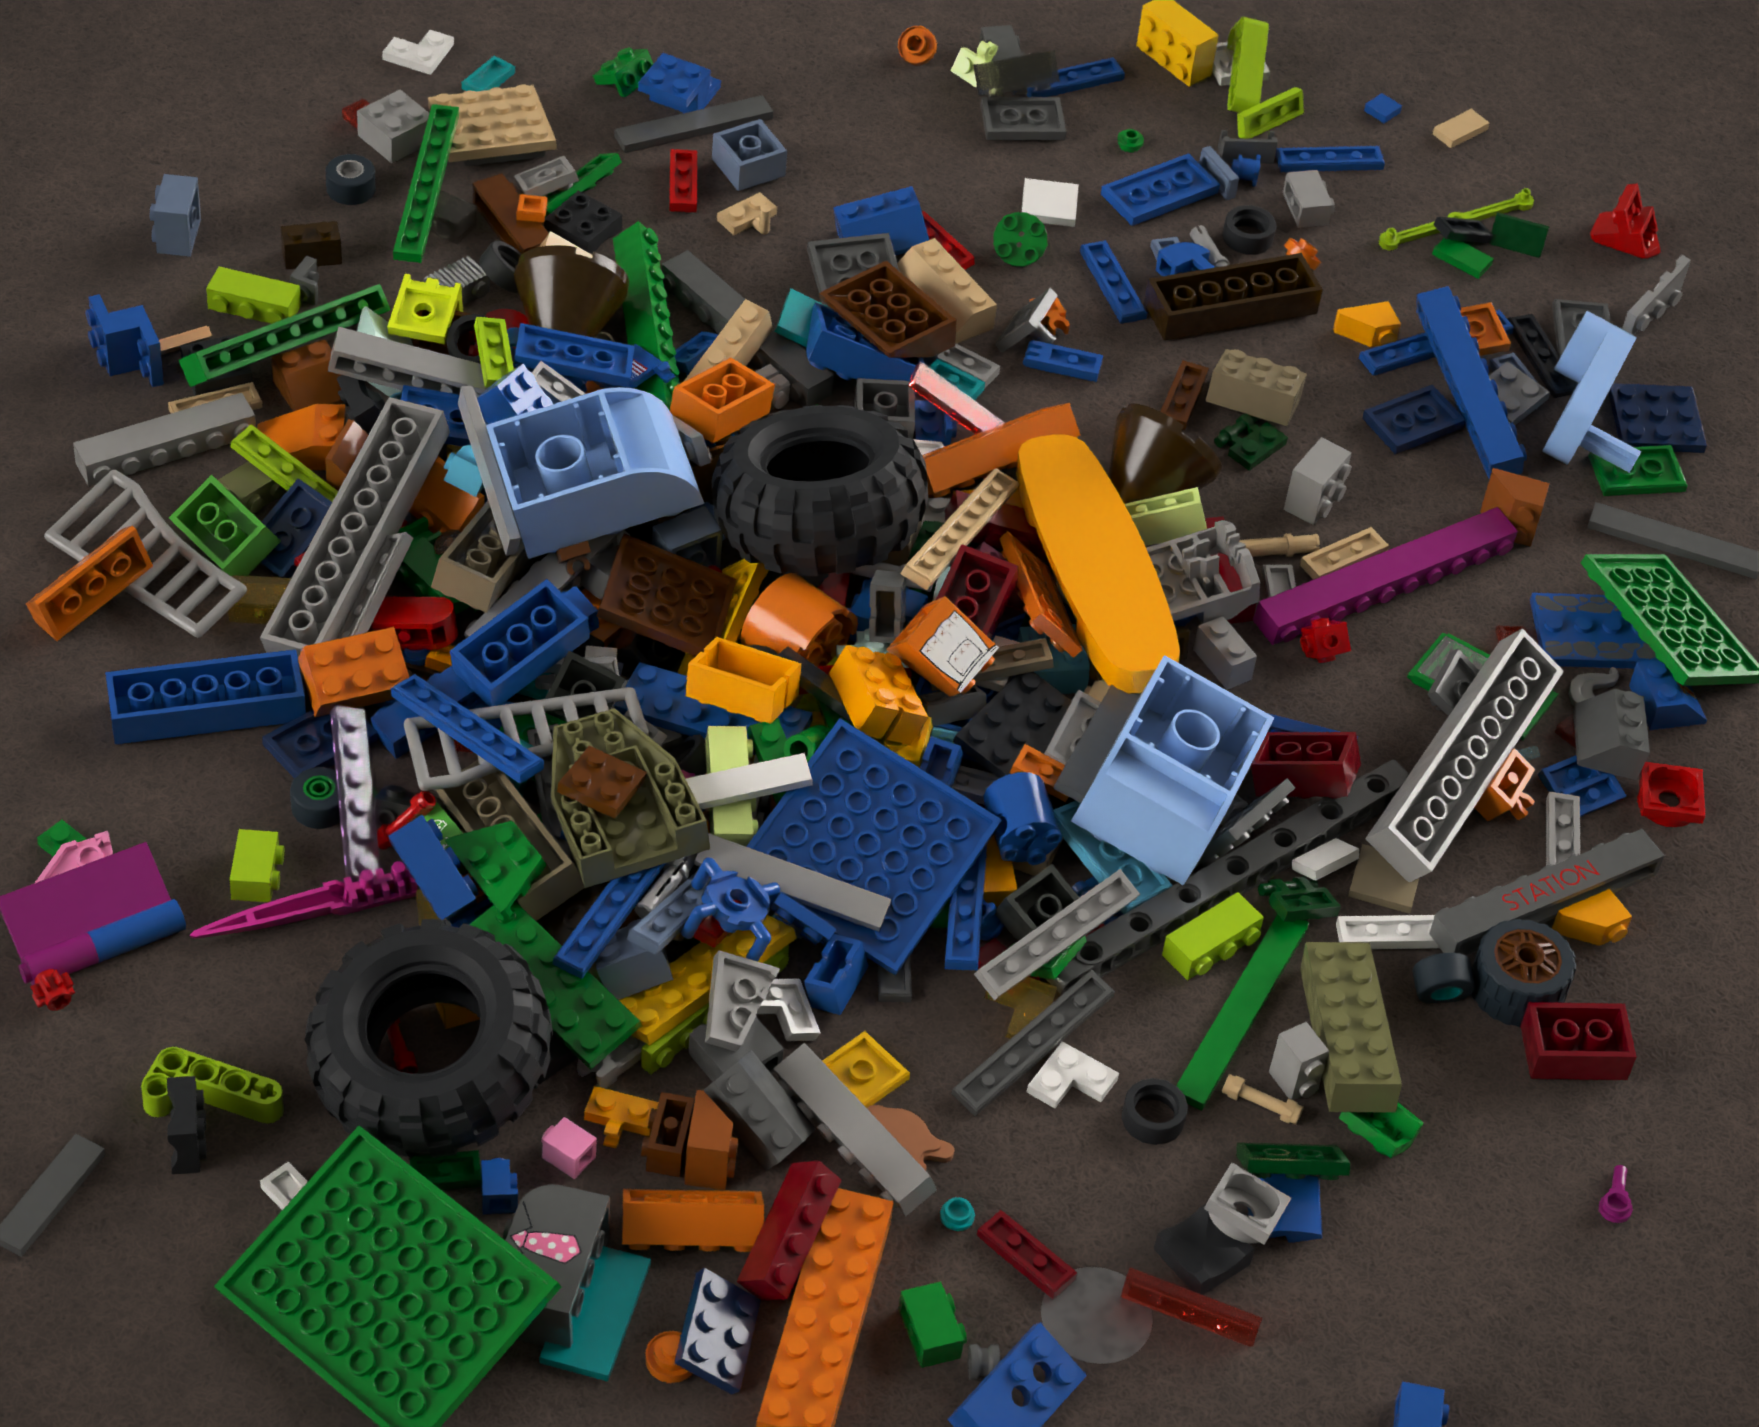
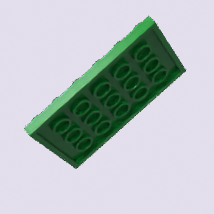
M1665 554L1585 555L1580 564L1588 572L1589 578L1600 586L1605 592V597L1615 604L1620 610L1622 617L1638 632L1639 638L1650 646L1655 652L1656 658L1670 670L1676 682L1682 686L1759 683L1758 662Z

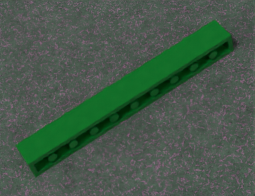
M638 221L613 238L616 263L625 271L629 279L627 297L622 304L628 345L633 346L637 344L662 362L667 361L670 365V371L676 377L665 383L655 373L635 389L654 395L662 400L670 410L673 389L679 385V369L676 366L675 360L676 350L672 341L673 331L669 322L670 312L666 303L667 293L663 284L664 274L660 265L661 256L657 246L658 237L651 228H646Z

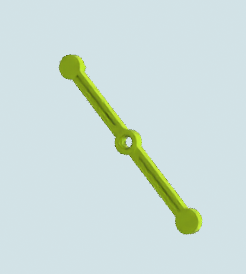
M1524 188L1521 190V193H1517L1512 199L1465 213L1452 212L1448 217L1483 220L1496 216L1497 212L1504 214L1517 209L1529 210L1533 206L1534 199L1530 195L1531 191ZM1434 222L1397 233L1394 228H1388L1386 232L1380 235L1379 245L1385 250H1395L1399 244L1440 232L1433 225Z

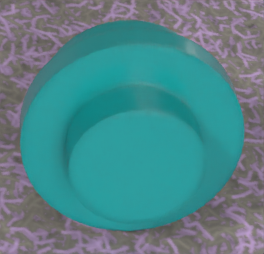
M961 1197L948 1200L942 1206L940 1212V1219L943 1225L953 1231L968 1229L973 1224L975 1218V1211L970 1202Z

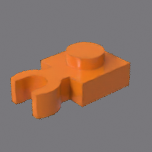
M1058 298L1055 299L1041 323L1043 325L1047 324L1048 330L1053 335L1056 334V328L1062 329L1066 335L1069 332L1070 323L1065 318L1066 311Z

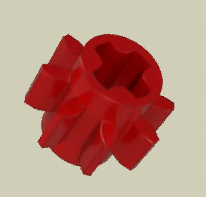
M56 969L42 971L36 976L35 984L31 985L32 997L37 1007L40 1008L46 1004L47 1008L51 1011L65 1008L71 1002V995L75 994L72 987L74 983L68 972L60 975Z

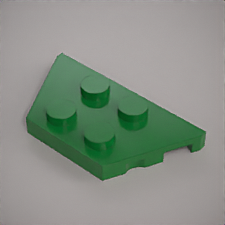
M513 820L452 836L444 840L447 846L452 848L462 866L505 920L512 915L513 912L510 907L517 897H524L527 894L533 880L538 878L546 867L542 856Z

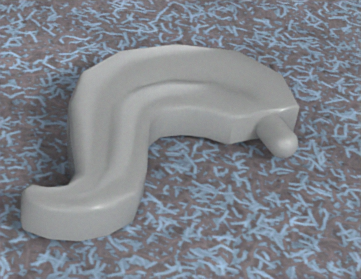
M1611 667L1609 670L1610 674L1585 673L1577 675L1570 683L1568 695L1571 704L1574 706L1576 703L1594 697L1593 689L1615 686L1619 678L1617 669Z

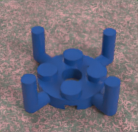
M705 858L694 876L691 886L696 890H702L708 878L711 877L712 879L701 897L703 904L696 906L692 910L681 930V935L691 939L703 918L713 916L719 922L720 927L726 932L735 933L737 930H751L756 940L747 953L746 958L758 962L771 941V934L762 922L780 892L779 884L772 882L761 886L755 879L749 876L745 880L737 877L738 872L722 871L713 858ZM734 900H740L742 904L736 903Z

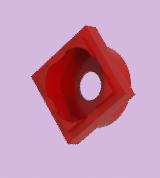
M1645 762L1639 774L1640 789L1637 795L1641 816H1645L1651 821L1666 827H1682L1689 823L1703 824L1706 816L1703 769ZM1663 792L1673 793L1679 798L1680 803L1677 806L1670 807L1669 804H1664L1660 801L1659 795Z

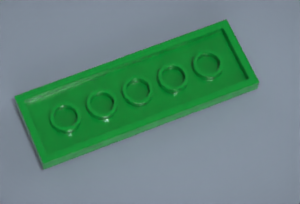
M516 901L510 907L513 913L507 920L502 917L494 905L491 906L470 925L493 934L496 942L499 941L502 945L506 943L512 946L527 961L532 974L539 979L551 1015L553 1034L590 1070L641 1027L640 1020L589 971L581 979L553 965V958L562 946Z

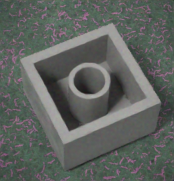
M398 90L357 111L358 136L389 162L394 163L421 148L430 113L402 90Z
M1321 437L1293 469L1284 510L1312 525L1320 517L1325 518L1329 514L1335 500L1339 502L1346 492L1347 487L1344 485V482L1352 468L1349 465L1352 452Z

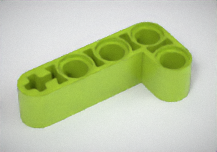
M1242 16L1229 33L1227 49L1234 51L1227 104L1229 111L1240 113L1260 104L1269 24L1267 22Z
M169 1047L162 1050L141 1084L144 1110L152 1117H164L174 1108L167 1092V1078L195 1076L197 1090L203 1089L204 1103L262 1123H273L279 1120L284 1112L282 1087L277 1081L178 1047Z

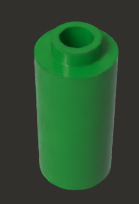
M815 725L789 737L784 744L785 757L805 753L808 762L831 730L823 725Z

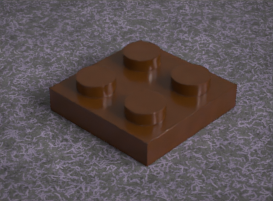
M589 745L559 781L557 792L615 819L643 785L647 772Z

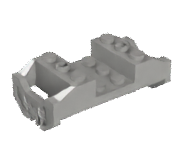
M1221 520L1215 522V527L1146 548L1160 580L1173 621L1195 614L1201 624L1221 616L1229 620L1251 604L1259 602L1260 580L1249 549L1246 548L1245 543L1240 542V535L1236 533V528L1231 522ZM1218 553L1227 555L1230 565L1235 568L1239 575L1243 589L1232 593L1229 591L1219 573ZM1057 581V589L1060 594V597L1063 603L1069 605Z

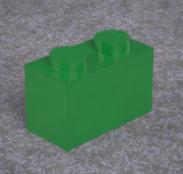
M942 1282L901 1291L898 1310L920 1367L924 1368L960 1359L963 1345L967 1343L966 1330L962 1323H957L954 1315L955 1303L950 1293L946 1294Z

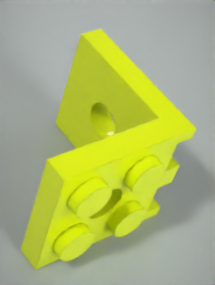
M404 274L387 326L388 334L445 344L455 310L463 312L461 283H455L453 288L439 285V279L427 277L426 282L411 280L410 274ZM420 310L431 312L427 316H418L416 314Z

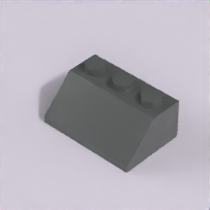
M1613 689L1576 703L1573 707L1577 765L1637 780L1650 754L1644 696L1632 691Z
M752 1050L703 1089L732 1121L733 1132L765 1171L782 1161L816 1129Z

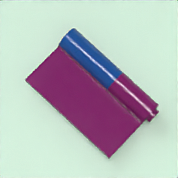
M147 842L0 896V912L22 964L18 967L25 984L31 982L34 985L36 976L47 969H56L60 975L65 972L71 974L186 930V922L182 910L175 899L171 900Z

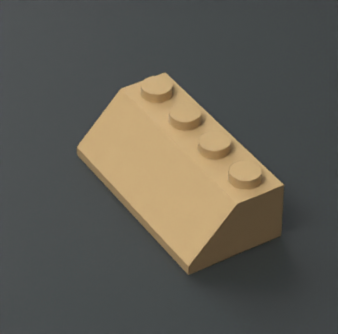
M935 238L912 246L897 263L899 272L957 320L956 343L994 329L997 304Z

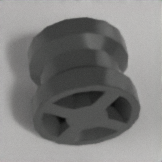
M969 1344V1380L986 1377L1000 1362L999 1345L991 1344L988 1348H980L977 1344Z

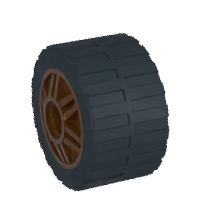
M1512 919L1499 922L1498 925L1488 929V932L1481 939L1472 966L1475 989L1471 995L1481 1010L1489 1014L1491 1018L1497 1019L1509 1026L1521 1027L1520 1025L1529 1002H1565L1576 971L1575 954L1571 950L1568 941L1560 933L1543 923L1540 924L1528 919Z

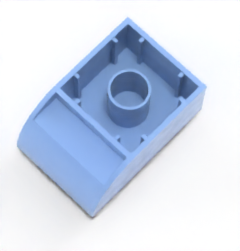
M621 387L601 389L486 425L528 559L546 553H555L558 549L606 534H617L626 528L664 516H675L686 509L704 504L670 410L659 398L645 391Z
M1164 655L1137 700L1071 822L1089 831L1097 840L1110 843L1145 863L1153 872L1164 874L1184 885L1232 803L1274 717Z

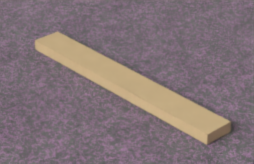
M995 468L904 566L901 575L923 589L928 590L954 561L961 544L967 546L1016 492L1020 483Z

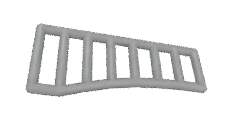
M111 470L45 532V539L80 562L85 556L89 555L88 552L81 548L135 498L141 508L110 537L129 526L137 529L148 518L155 528L141 540L146 551L148 552L162 537L171 546L152 563V568L127 586L124 591L194 637H202L246 594L247 587L222 571L184 542L161 517L138 483L117 470ZM114 484L125 489L71 541L61 536L70 525ZM180 554L190 561L155 596L144 589ZM199 569L210 576L177 609L165 603ZM219 584L231 590L198 623L187 617Z
M632 687L469 709L483 720L500 718L504 734L520 745L513 716L532 714L541 745L527 749L540 758L553 755V739L545 716L546 711L563 709L566 721L569 722L579 719L576 707L594 705L596 712L599 713L609 710L607 703L625 700L632 723L646 735L649 734L636 691ZM421 716L407 718L404 721V729L418 786L422 791L458 787L501 771L480 756H478L480 765L462 771L453 738L437 728L449 775L430 777L418 729L436 726Z

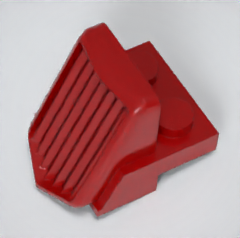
M1638 183L1627 184L1623 194L1619 197L1616 208L1613 211L1599 214L1590 232L1591 238L1598 244L1642 259H1648L1660 254V246L1656 234L1658 226L1653 206H1642Z

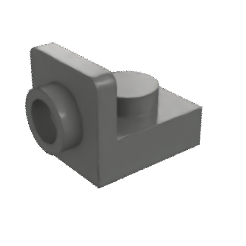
M306 256L290 275V283L300 285L302 302L316 305L318 303L317 282L319 279L317 260Z

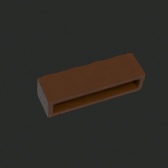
M502 173L473 182V204L502 242L514 247L521 254L541 245L550 232H547L542 222L516 220L520 195L517 193L512 182L509 183Z

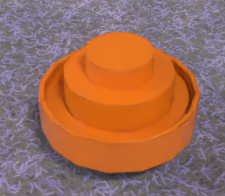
M923 26L907 28L898 40L899 54L906 62L912 65L926 64L936 53V38L929 29Z
M1289 238L1284 244V247L1288 250L1285 253L1286 255L1302 253L1311 269L1316 270L1321 264V261L1315 256L1318 250L1305 239L1301 238L1297 242Z
M662 1332L654 1336L648 1343L645 1353L646 1367L650 1374L659 1381L677 1383L689 1378L693 1374L674 1363L681 1332Z

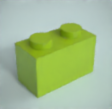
M239 829L230 875L231 900L271 902L273 890L278 891L280 885V871H276L277 865H283L285 848L284 845H279L278 832Z

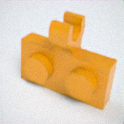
M594 1086L584 1111V1120L606 1125L604 1130L606 1137L603 1145L617 1148L623 1130L650 1136L652 1130L648 1129L650 1112L652 1108L657 1109L658 1102Z

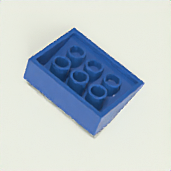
M816 302L814 303L806 346L807 358L812 366L821 370L828 368L836 371L838 376L846 380L864 378L914 381L916 396L927 372L922 357L889 358L833 309Z

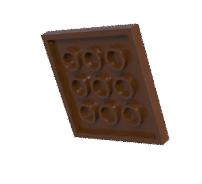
M624 533L620 540L596 617L696 657L700 652H704V648L716 637L721 638L737 579Z

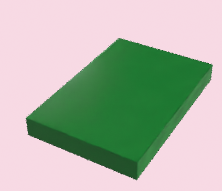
M1672 445L1634 447L1641 451L1630 472L1589 452L1588 456L1603 496L1686 492L1688 485Z

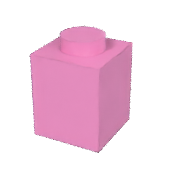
M565 1117L556 1126H550L542 1136V1158L573 1179H576L596 1158L597 1138Z

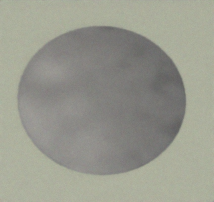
M1099 1267L1075 1269L1078 1272L1077 1279L1056 1298L1052 1299L1045 1293L1041 1306L1043 1326L1070 1356L1078 1360L1096 1364L1122 1361L1138 1352L1150 1335L1153 1316L1147 1297L1132 1280L1116 1271Z

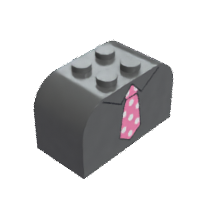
M544 1185L527 1193L520 1201L513 1220H507L503 1239L555 1279L562 1287L517 1340L544 1346L545 1342L571 1348L573 1343L572 1316H579L584 1300V1289H581L580 1286L588 1288L594 1272L595 1261L590 1259V1257L598 1259L602 1247H607L611 1238L610 1196L562 1185Z

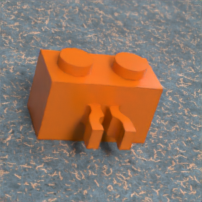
M1515 748L1512 749L1474 807L1487 821L1508 810L1511 811L1517 820H1520L1527 816L1528 811L1526 809L1535 802L1528 794L1522 792L1535 769Z

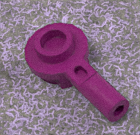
M1623 1165L1614 1167L1612 1187L1600 1199L1598 1205L1600 1214L1606 1220L1613 1223L1626 1222L1630 1219L1633 1212L1631 1199L1628 1196L1629 1193L1625 1191L1627 1168Z

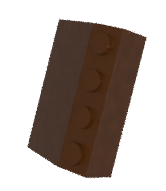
M884 261L819 293L820 299L889 358L934 357L955 346L957 320L888 261Z

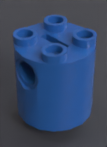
M1017 772L999 778L986 789L983 795L985 809L1002 819L1001 825L994 834L1001 859L1004 861L1028 862L1030 865L1043 863L1047 858L1046 855L1062 841V834L1044 781L1036 774Z

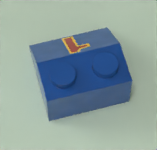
M1659 660L1637 662L1629 687L1632 692L1644 696L1646 722L1649 730L1706 724L1707 719L1691 686H1682L1676 682L1670 670Z

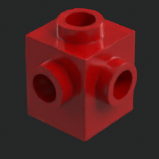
M1319 618L1312 620L1311 626L1301 628L1300 644L1307 658H1316L1318 663L1336 660L1335 655L1351 651L1347 623L1344 621H1329V618Z

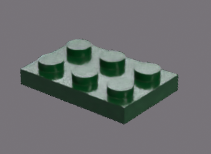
M1237 1142L1236 1156L1245 1170L1257 1178H1270L1272 1174H1285V1177L1290 1179H1304L1305 1175H1319L1318 1177L1324 1180H1338L1339 1176L1350 1175V1161L1337 1145Z

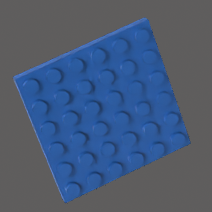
M839 718L807 762L812 777V786L786 791L746 847L890 898L891 903L880 932L804 904H799L835 927L836 931L834 934L861 940L866 957L896 976L1001 825L1002 819Z

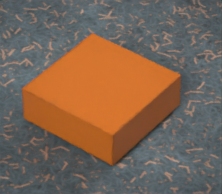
M520 194L516 220L544 223L548 197Z

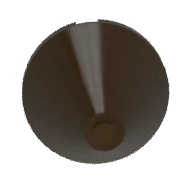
M565 245L541 246L523 253L519 257L518 265L515 267L514 280L529 325L595 338L626 300L629 287L628 276L617 263L606 256L593 252L592 258L576 254L577 247Z
M1129 403L1127 408L1123 406L1116 417L1109 478L1124 504L1196 487L1200 490L1215 481L1222 470L1221 462L1215 452L1199 436L1193 441L1181 431L1184 427L1183 424L1158 410L1141 404Z

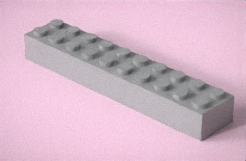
M392 397L388 398L260 636L266 653L296 649L297 656L299 657L303 646L337 639L386 536L398 533L450 433L444 411Z
M1523 628L1499 641L1365 838L1408 882H1412L1433 871L1564 672Z

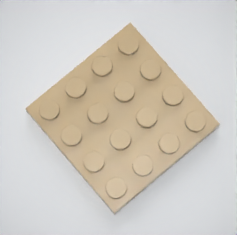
M518 85L513 88H492L486 91H465L460 94H439L434 97H428L429 110H431L432 104L459 107V119L448 158L449 162L556 150V138L534 85Z

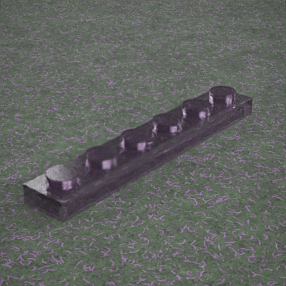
M335 705L330 711L345 874L346 877H351L352 882H357L362 871L370 870L375 877L376 869H380L366 718L364 709Z

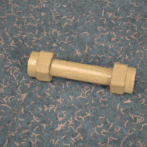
M1229 1074L1222 1093L1227 1094L1228 1097L1236 1101L1239 1097H1242L1280 1114V1120L1288 1124H1297L1304 1108L1298 1102L1288 1099L1287 1102L1279 1100L1245 1085L1246 1079Z

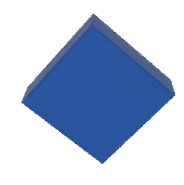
M1381 93L1365 104L1364 111L1380 122L1386 123L1401 112L1402 105Z

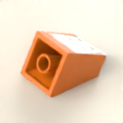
M944 596L925 604L886 650L899 657L902 663L951 697L959 693L964 695L974 686L976 681L973 678L979 671L984 672L995 660L992 655L999 647Z

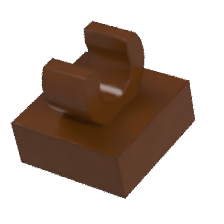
M588 540L558 549L555 552L559 564L567 562L566 572L569 576L575 574L572 567L575 561L581 562L585 571L590 569V562L585 557L591 553Z

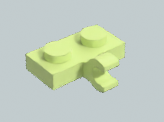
M981 41L977 48V54L968 48L961 47L951 69V72L988 96L996 95L1006 74L990 63L998 50V46L991 41L988 44Z

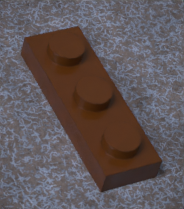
M1182 360L1160 412L1183 424L1182 430L1185 431L1208 377L1209 368Z

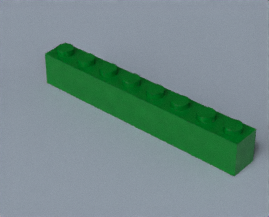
M377 284L197 351L180 359L179 362L189 386L193 387L337 332L338 326L349 328L357 325L360 321L362 308L365 306L378 315L391 311L381 285Z

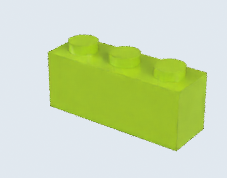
M220 266L206 288L208 309L270 324L296 315L301 307L300 285Z
M1237 892L1168 934L1165 938L1162 956L1187 981L1197 974L1200 976L1204 975L1211 969L1213 964L1221 959L1224 961L1230 959L1237 949L1245 944L1247 946L1254 944L1261 935L1260 930L1264 917Z

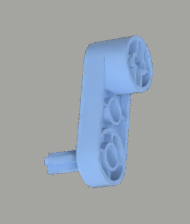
M1586 311L1554 368L1555 371L1574 380L1578 384L1542 452L1568 465L1580 446L1627 472L1631 471L1641 451L1591 424L1637 338L1636 336Z

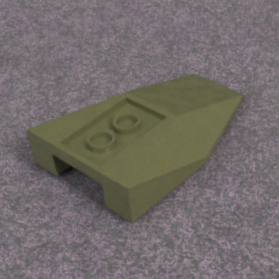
M613 708L554 726L551 800L585 888L710 849L707 821L676 759L618 710ZM589 745L647 772L643 785L615 819L557 792L559 781Z

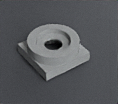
M1231 1163L1204 1209L1209 1212L1213 1223L1227 1236L1244 1243H1262L1265 1245L1290 1202L1291 1197ZM1234 1204L1247 1206L1253 1212L1254 1217L1250 1215L1246 1217L1236 1211L1237 1207Z

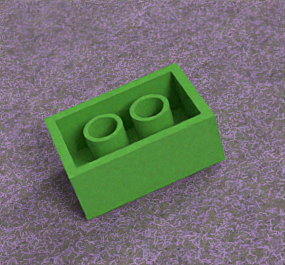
M212 475L169 517L225 573L240 582L281 542Z

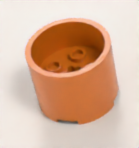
M788 573L772 582L751 607L742 627L741 644L744 646H767L777 654L789 646L816 667L826 666L836 656V645H846L850 634L854 635L857 632L858 621L854 613L799 576V574Z

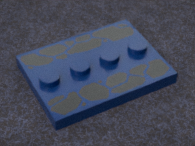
M1531 594L1530 604L1538 644L1558 666L1635 669L1637 662L1658 660L1655 652L1647 643L1639 638L1635 628L1622 617L1620 610L1605 595Z

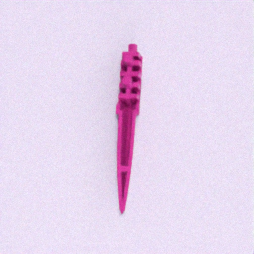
M397 861L391 866V873L384 874L383 869L380 868L376 869L374 877L372 871L364 870L361 872L360 879L357 882H352L350 876L345 877L344 882L338 880L323 883V887L277 899L215 921L194 930L190 937L197 939L257 930L331 913L346 915L414 897L418 894V885L405 864Z

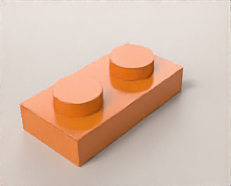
M1024 744L1009 773L1030 772L1036 774L1044 781L1047 792L1065 803L1068 799V796L1053 789L1065 765Z

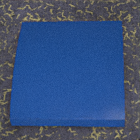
M1577 755L1546 767L1537 774L1549 792L1580 796V817L1626 798V794L1615 775L1578 766Z
M1272 1174L1270 1178H1259L1291 1197L1269 1238L1286 1236L1290 1243L1322 1239L1320 1183L1318 1177L1305 1175L1304 1179H1290L1285 1177V1174ZM1248 1208V1216L1254 1217L1253 1212Z

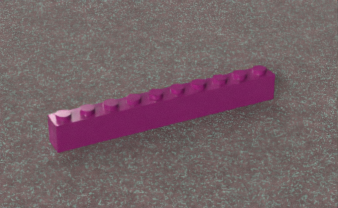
M1498 507L1261 600L1258 602L1253 621L1272 645L1282 641L1289 642L1297 635L1302 634L1301 628L1311 626L1312 620L1329 618V621H1341L1345 616L1354 612L1361 613L1371 605L1379 602L1386 603L1394 596L1404 592L1406 594L1411 593L1417 587L1426 583L1433 584L1443 576L1451 573L1454 575L1458 574L1464 568L1473 564L1480 565L1488 558L1498 554L1500 556L1505 555L1513 548L1518 531Z

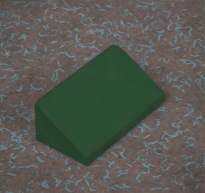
M1497 212L1491 231L1493 236L1489 244L1540 258L1549 226Z

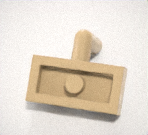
M759 192L718 212L717 221L733 235L752 226L761 234L766 235L770 231V218L777 215V206Z

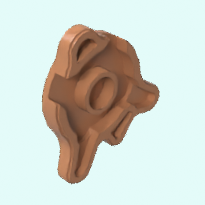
M871 1105L867 1108L925 1171L927 1169L924 1163L925 1160L949 1162L954 1156L953 1145L934 1137L925 1122L918 1115L904 1109L886 1108L880 1105Z

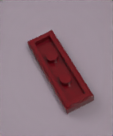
M1002 1210L977 1229V1236L1050 1298H1056L1077 1279L1078 1272Z

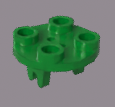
M1015 212L1005 215L997 224L993 233V245L997 255L1005 263L1014 267H1026L1036 263L1043 256L1047 248L1048 234L1044 224L1036 216L1027 212ZM1024 232V236H1019V233ZM1017 243H1021L1022 246L1017 247Z

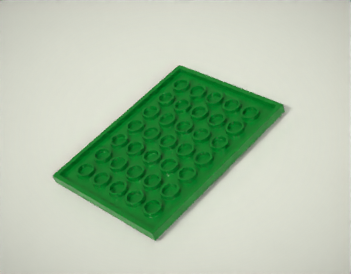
M358 1126L214 1286L224 1297L379 1427H441L562 1288L555 1279L361 1126Z

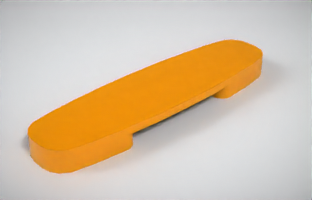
M1053 434L1029 439L1021 445L1018 451L1016 476L1017 481L1020 483L1018 486L1027 522L1036 528L1051 568L1077 618L1075 630L1077 638L1107 685L1111 686L1112 684L1117 689L1128 694L1142 693L1164 655L1179 663L1180 657L1176 628L1160 580L1145 544L1116 488L1085 442L1077 437L1065 434Z

